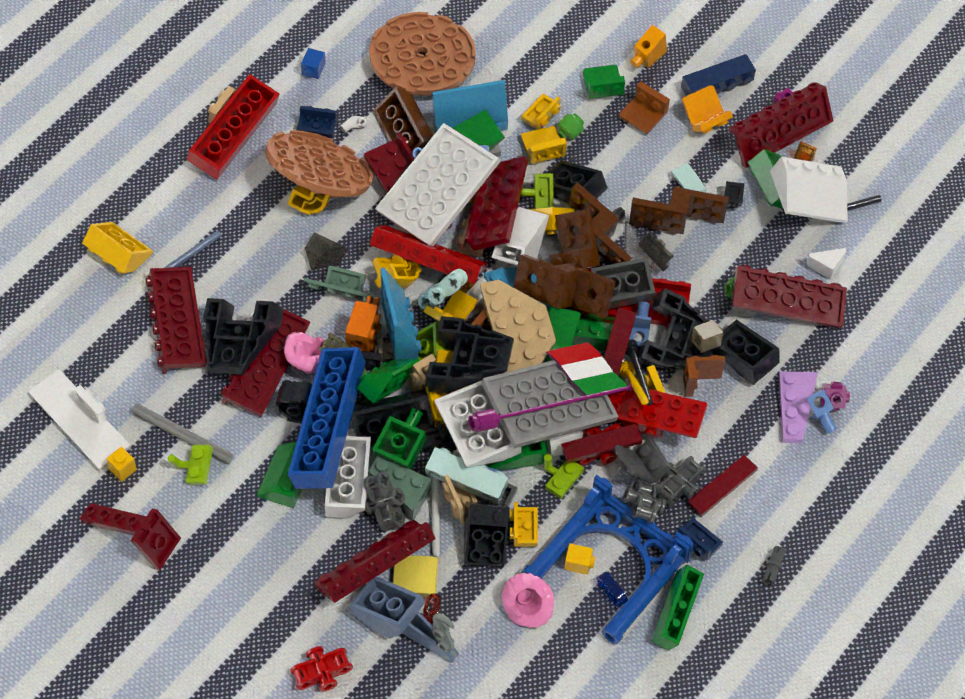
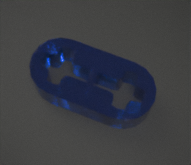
M604 572L596 578L601 589L617 607H621L628 601L625 592L609 573Z

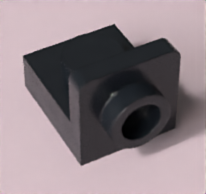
M361 351L366 361V369L372 370L375 367L379 368L381 366L380 353Z

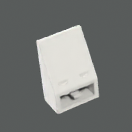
M519 207L510 243L495 246L492 258L518 265L521 254L537 259L549 215Z

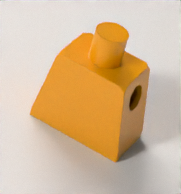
M652 24L635 44V56L630 60V63L635 68H638L641 64L646 67L653 65L667 52L666 34Z

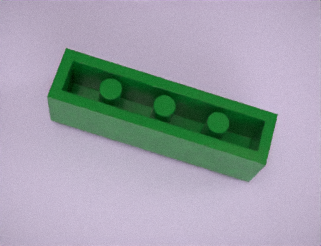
M685 565L676 571L651 642L668 651L679 645L704 573L689 565Z

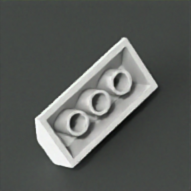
M346 436L333 488H326V517L347 518L365 510L366 489L364 487V479L368 476L371 437Z

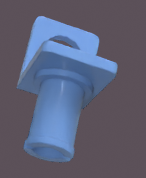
M643 301L638 302L637 315L629 340H635L633 337L635 333H643L645 338L643 341H637L638 346L640 343L648 340L651 318L648 317L650 304Z
M820 390L807 397V401L814 412L811 418L820 420L826 434L838 429L829 414L834 408L825 391ZM818 396L822 397L825 401L822 408L814 405V399Z

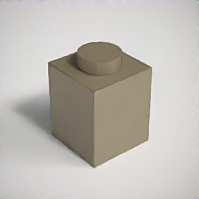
M714 320L693 327L691 341L701 353L721 346L723 330Z

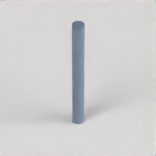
M217 230L164 268L180 266L222 237L221 233Z

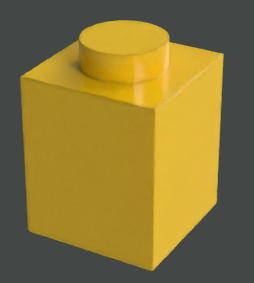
M122 446L106 458L109 470L121 482L137 470L134 458Z
M569 543L564 570L588 575L589 568H594L596 559L595 556H592L593 548Z

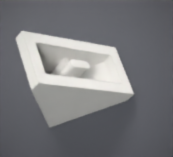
M846 249L810 253L807 267L831 279L843 263Z

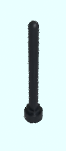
M630 339L625 354L631 358L637 380L649 400L647 406H650L653 400L637 355L639 346L636 340Z

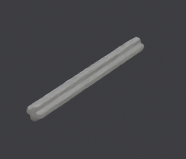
M138 403L132 408L134 415L191 445H211L213 447L212 456L226 464H230L233 460V453Z

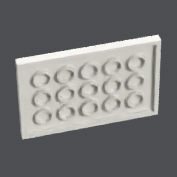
M443 123L375 209L378 213L424 244L434 246L501 161L492 153Z

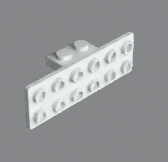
M57 370L29 390L32 398L99 470L108 465L106 458L122 446L126 451L130 448V444L107 421L105 416L106 409L103 404L94 400V396L89 389L85 390L81 385L76 387L61 370Z

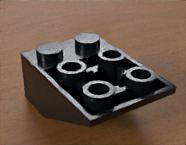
M466 501L464 564L504 567L509 506L505 504Z

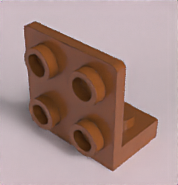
M640 81L636 86L635 97L619 113V118L643 133L648 134L668 113L670 99Z
M692 356L686 358L683 373L685 397H693L694 389L698 387L697 380L718 379L722 377L725 356Z

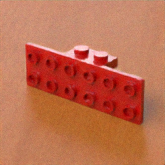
M633 388L630 392L626 390L608 394L619 416L617 420L622 421L623 427L637 424L640 434H644L649 438H662L664 431L697 438L708 407L707 402L651 389L649 391L653 403L650 406L643 405L640 402Z

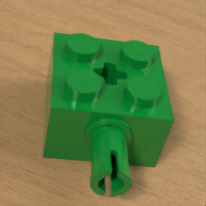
M412 408L405 422L389 416L372 449L374 458H377L379 455L411 470L427 440L425 431L416 428L423 413L419 410L415 412L416 409Z

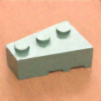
M378 455L369 470V476H376L382 471L386 472L390 477L393 489L400 488L405 495V502L400 505L401 509L409 515L411 520H414L431 491V479Z

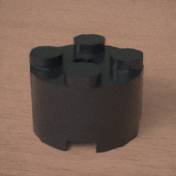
M284 380L279 387L275 404L277 415L280 416L282 414L288 417L287 421L302 423L312 383L308 381Z

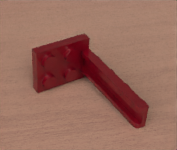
M90 503L80 517V520L85 524L133 535L130 541L153 568L161 570L181 539L158 509L152 508L147 516Z

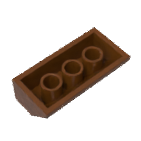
M395 87L373 109L389 142L395 140L397 134L401 133L403 138H407L410 145L409 148L413 152L417 147L423 149L433 137L412 94L405 89Z

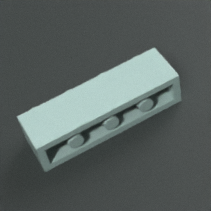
M435 447L425 467L426 475L445 482L444 476L448 475L453 486L495 504H499L508 485V477L504 473L488 470L485 465L466 468L461 455L457 457L445 448L438 449Z

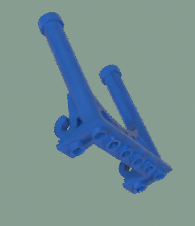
M596 475L593 488L585 497L584 504L530 565H527L521 573H531L542 579L566 552L569 543L573 544L576 539L588 533L606 532L628 541L639 552L644 562L645 578L640 587L602 630L603 636L609 642L617 645L622 640L626 630L679 567L685 564V562L689 563L694 543L688 536L681 535L679 532L673 538L668 532L660 530L654 522L649 524L647 520L639 517L633 518L632 509L626 506L622 499L611 495L613 486L609 480ZM604 513L611 514L616 519V522L614 524H603L600 516ZM594 516H596L595 521L597 524L587 525V523ZM621 520L631 526H621V528H618ZM639 533L649 539L644 543V546H642L643 540L640 538ZM650 546H655L662 551L663 555L658 558L650 557L646 549ZM651 564H654V565H659V564H661V565L656 569V571L650 576V574H651Z

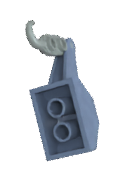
M375 577L365 585L350 604L353 613L369 628L380 635L391 639L404 634L450 663L459 655L458 651L454 648V639L449 632L450 628H454L452 621L445 615L437 613L433 616L432 626L419 612L425 604L422 595Z

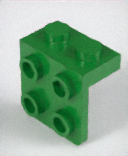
M617 65L583 69V77L589 99L624 95L625 78L620 76Z

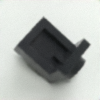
M726 181L724 196L729 197L727 207L738 208V206H742L745 183Z
M441 421L436 422V427L423 430L426 433L427 440L422 448V452L432 450L435 447H445V439L448 438L446 427H442Z

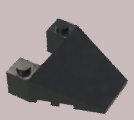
M666 288L656 293L651 310L667 317L659 344L649 340L639 344L637 355L642 366L647 368L654 365L656 369L684 370L686 358L692 356H720L715 348L701 353L691 341L693 327L706 323L709 320L702 317L696 308L691 307L683 296Z
M207 298L203 320L206 323V332L204 333L208 348L206 349L207 372L243 375L280 328L284 309L273 301H256L252 321L232 320L234 305L224 299Z
M441 316L437 330L439 345L455 348L451 364L429 362L426 374L428 392L450 393L482 381L483 378L498 375L508 370L514 338L491 330V332L487 331L478 324H475V326L471 325L462 318Z

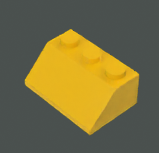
M113 222L91 224L82 242L83 245L88 247L90 252L99 255L102 261L113 265L115 270L122 274L134 272L153 253V250Z

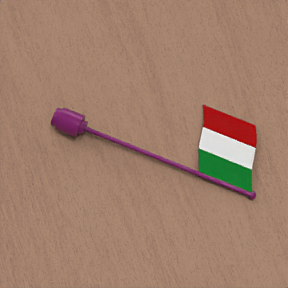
M588 342L546 351V353L558 363L569 380L585 396L499 415L493 409L483 410L470 415L468 422L472 431L482 432L497 428L500 419L626 390L630 392L632 386L626 384L618 377L601 354Z

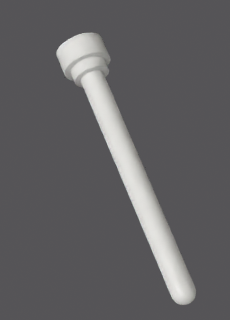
M427 475L431 479L432 532L436 538L432 541V554L437 557L440 555L439 481L441 480Z

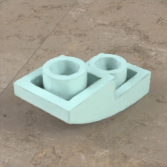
M688 163L671 171L673 177L682 188L707 192L705 186Z

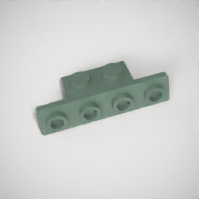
M329 265L325 283L308 278L304 279V282L308 283L310 288L319 290V287L327 288L326 292L337 294V291L344 292V296L355 299V296L363 297L362 301L365 302L368 295L373 296V301L375 297H378L362 292L366 274Z

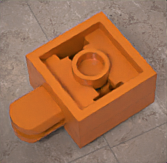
M368 295L366 303L355 302L345 331L346 344L350 347H359L360 351H374L376 344L375 336L376 334L379 335L381 331V314L378 313L379 297H375L373 304V296Z

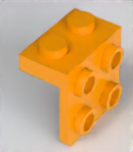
M712 85L682 98V103L694 132H702L703 134L713 130V126L725 125L728 123V119L733 118L731 111H723L716 90Z

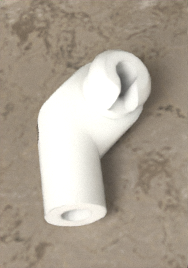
M352 116L340 125V129L346 133L351 128H364L367 124V119L365 117Z

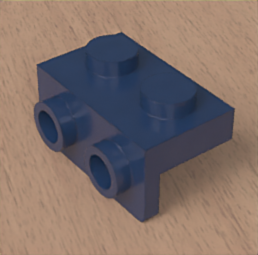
M300 106V117L296 130L333 138L336 125L335 110Z
M693 517L677 530L681 535H686L694 543L693 552L696 556L706 561L723 545V541Z

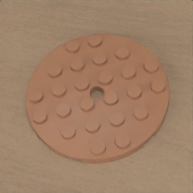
M411 12L391 18L386 21L383 27L375 31L369 46V59L376 75L388 86L405 89L412 95L430 96L432 92L456 88L469 77L475 65L476 49L468 31L463 26L453 23L452 19L440 14L439 16L428 15V12ZM419 52H424V53H426V54H425V56H424V55L419 54Z
M290 130L289 134H285L281 131L275 133L271 139L269 138L265 148L266 157L271 166L289 180L310 189L315 194H327L334 198H339V196H357L365 193L370 188L373 180V172L363 158L359 159L356 157L354 150L346 145L341 147L333 143V139L316 133Z

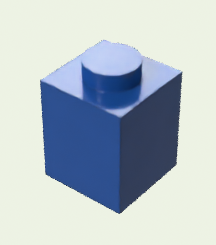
M308 48L301 62L302 75L319 79L326 64L325 52Z

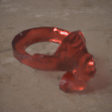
M432 593L428 596L422 614L432 626L433 616L439 613L440 596L437 593ZM433 598L434 606L431 612H429L428 604L430 600Z

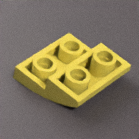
M408 556L394 565L393 584L422 595V597L436 596L438 558L431 556Z

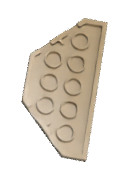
M499 279L480 283V290L491 329L514 338L509 366L506 372L543 363L547 356L546 351H550L556 342L546 305Z

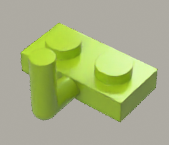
M533 174L534 189H522L520 197L534 196V209L554 207L553 174Z
M192 445L189 461H181L173 454L168 456V461L179 469H188L187 484L207 485L213 447L211 445Z
M546 454L544 456L543 468L552 474L553 477L545 485V489L559 499H562L582 475L584 467L576 462L566 463L565 461L557 469L551 465L552 456Z

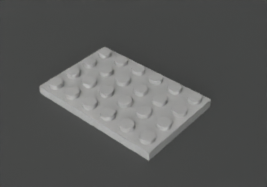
M554 360L483 378L481 382L495 412L499 415L585 396L569 380ZM608 395L503 418L500 419V422L513 448H518L613 422L619 416Z

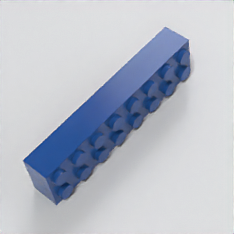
M359 347L322 348L288 476L295 489L333 488L358 394L357 387L361 382L359 379L363 374L366 363Z

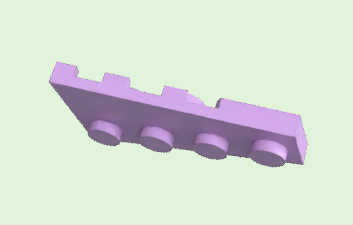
M779 372L782 443L803 442L810 411L807 397L814 393L818 372Z

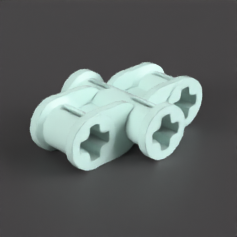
M456 269L445 276L440 283L434 284L419 297V306L422 309H425L427 305L433 308L442 303L446 296L452 295L467 282L468 276L466 272L462 269Z

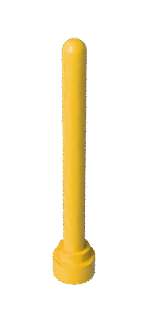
M629 361L622 362L621 376L629 380L640 402L643 405H647L649 400L634 375L635 371L632 363Z

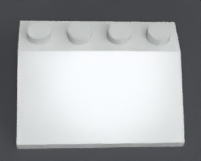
M781 157L770 170L785 214L842 223L848 221L847 180L842 167Z
M482 381L434 400L466 468L504 461L521 453V447L513 448L501 422H499L497 428L477 432L470 429L468 422L470 415L483 410H494L481 384Z

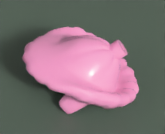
M302 332L289 334L284 346L287 362L297 369L304 371L305 374H316L321 351L318 348L323 346V338L316 337L315 340L313 337Z
M531 573L516 574L505 583L501 599L503 600L504 610L510 620L519 626H526L528 628H538L548 622L552 617L554 609V595L549 584H546L540 577L534 576Z

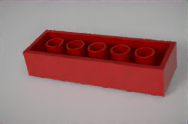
M249 74L190 148L187 161L218 180L275 107L280 93Z

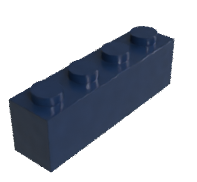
M747 54L682 76L681 88L687 96L712 85L716 93L719 94L725 90H732L739 85L752 82L756 69Z

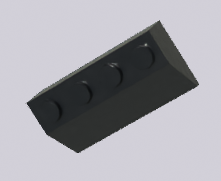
M419 390L383 398L376 403L370 401L354 405L351 422L355 436L371 437L370 447H372L380 436L389 416L405 422L412 408L416 409L415 412L419 410L423 413L416 428L420 430L434 428L428 394L425 390Z

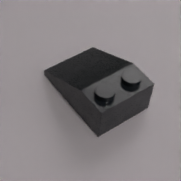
M563 160L547 173L553 174V194L567 204L572 188L576 183L583 186L596 199L608 188L602 171Z
M737 319L723 330L721 346L715 348L721 356H725V360L741 377L753 385L780 363L779 347Z

